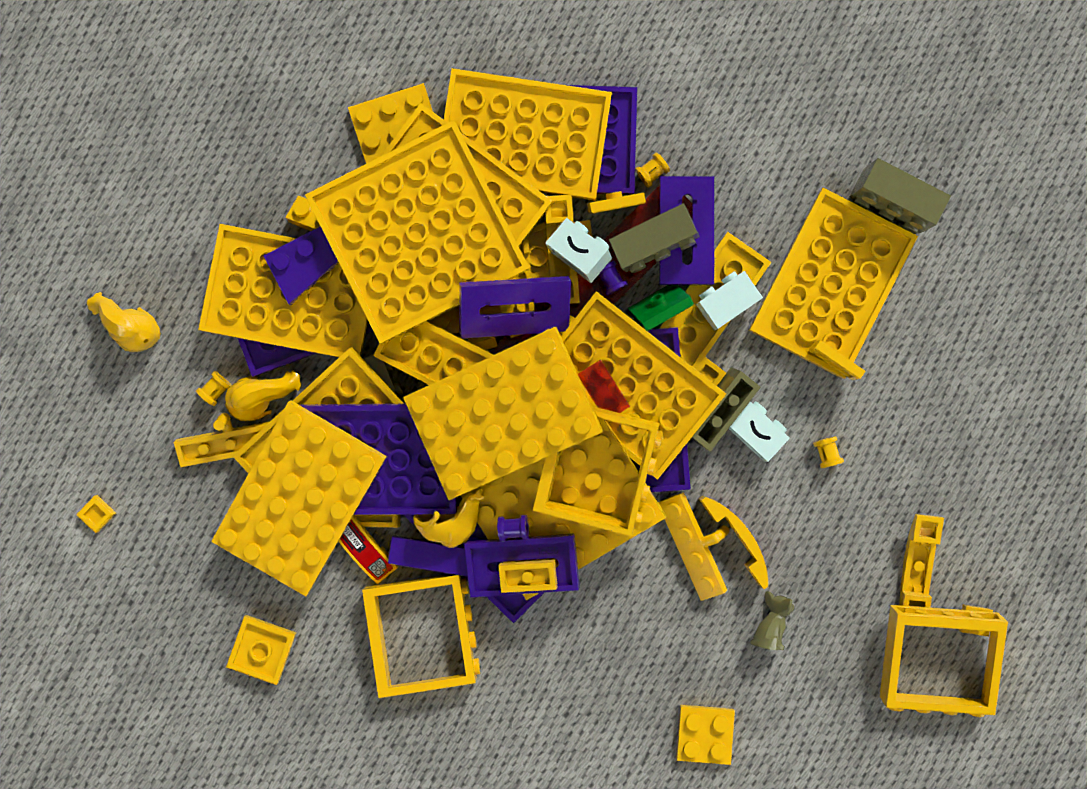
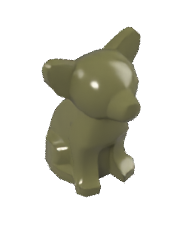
M766 591L765 601L771 612L759 624L753 639L750 640V644L769 650H784L785 646L782 644V636L786 629L785 617L794 611V605L791 598L783 595L774 596L770 591Z

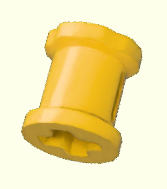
M657 152L642 167L638 166L635 168L637 176L648 188L663 173L668 174L670 172L668 164Z
M213 371L210 380L202 388L198 387L196 393L208 404L215 406L217 404L216 400L231 386V383L221 374Z
M836 436L813 442L814 447L818 449L822 462L819 464L820 468L844 462V459L839 456L835 443L837 441Z

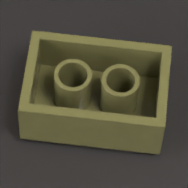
M877 158L863 169L850 197L860 207L867 210L872 208L879 212L878 216L890 222L895 220L903 224V229L917 234V232L922 233L937 225L951 195Z

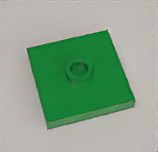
M667 285L628 307L631 316L646 331H649L690 308L694 303L690 295L678 285Z

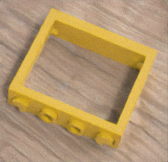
M593 407L599 419L649 431L627 520L550 501L561 451L546 457L544 460L533 511L632 536L634 528L640 529L643 513L638 512L640 502L646 503L650 486L645 485L647 474L653 476L657 459L651 457L654 447L660 448L663 432L658 431L660 423Z
M444 574L367 586L362 590L378 698L476 683V675L481 674L479 658L474 659L472 648H476L477 643L475 631L470 632L468 621H473L471 605L465 604L464 595L469 594L466 578L456 574ZM452 584L466 674L391 685L378 596Z
M890 605L880 687V698L886 708L893 711L912 709L920 713L941 711L947 715L969 713L975 717L995 715L1008 621L998 612ZM905 625L990 631L981 699L897 693Z

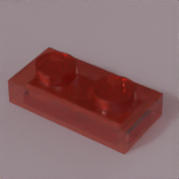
M601 359L578 373L580 380L598 408L621 413L630 407Z

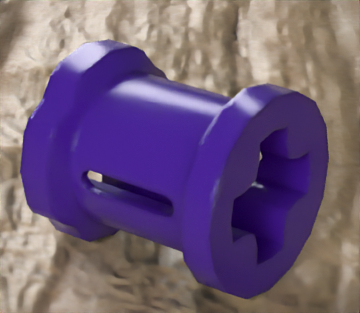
M615 260L609 262L598 274L606 288V296L628 285L627 281H623L615 267L617 265Z
M522 515L521 518L516 519L498 517L497 530L500 542H505L507 538L517 537L528 540L529 521L527 515Z

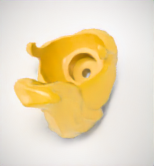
M101 292L94 294L93 297L87 300L88 309L92 311L93 315L99 314L109 336L125 351L141 352L147 350L160 339L161 332L156 320L142 308L138 307L137 310L121 309L113 300L103 297Z
M292 370L291 372L286 371L282 378L258 380L257 376L239 379L228 388L225 395V407L230 415L239 421L258 420L272 413V410L265 412L270 401L284 398L294 390H300V375Z
M477 488L467 493L459 506H457L456 514H439L437 511L434 514H414L413 521L415 527L428 541L440 542L448 548L457 547L466 542L475 531L479 513V502L484 498L483 490Z

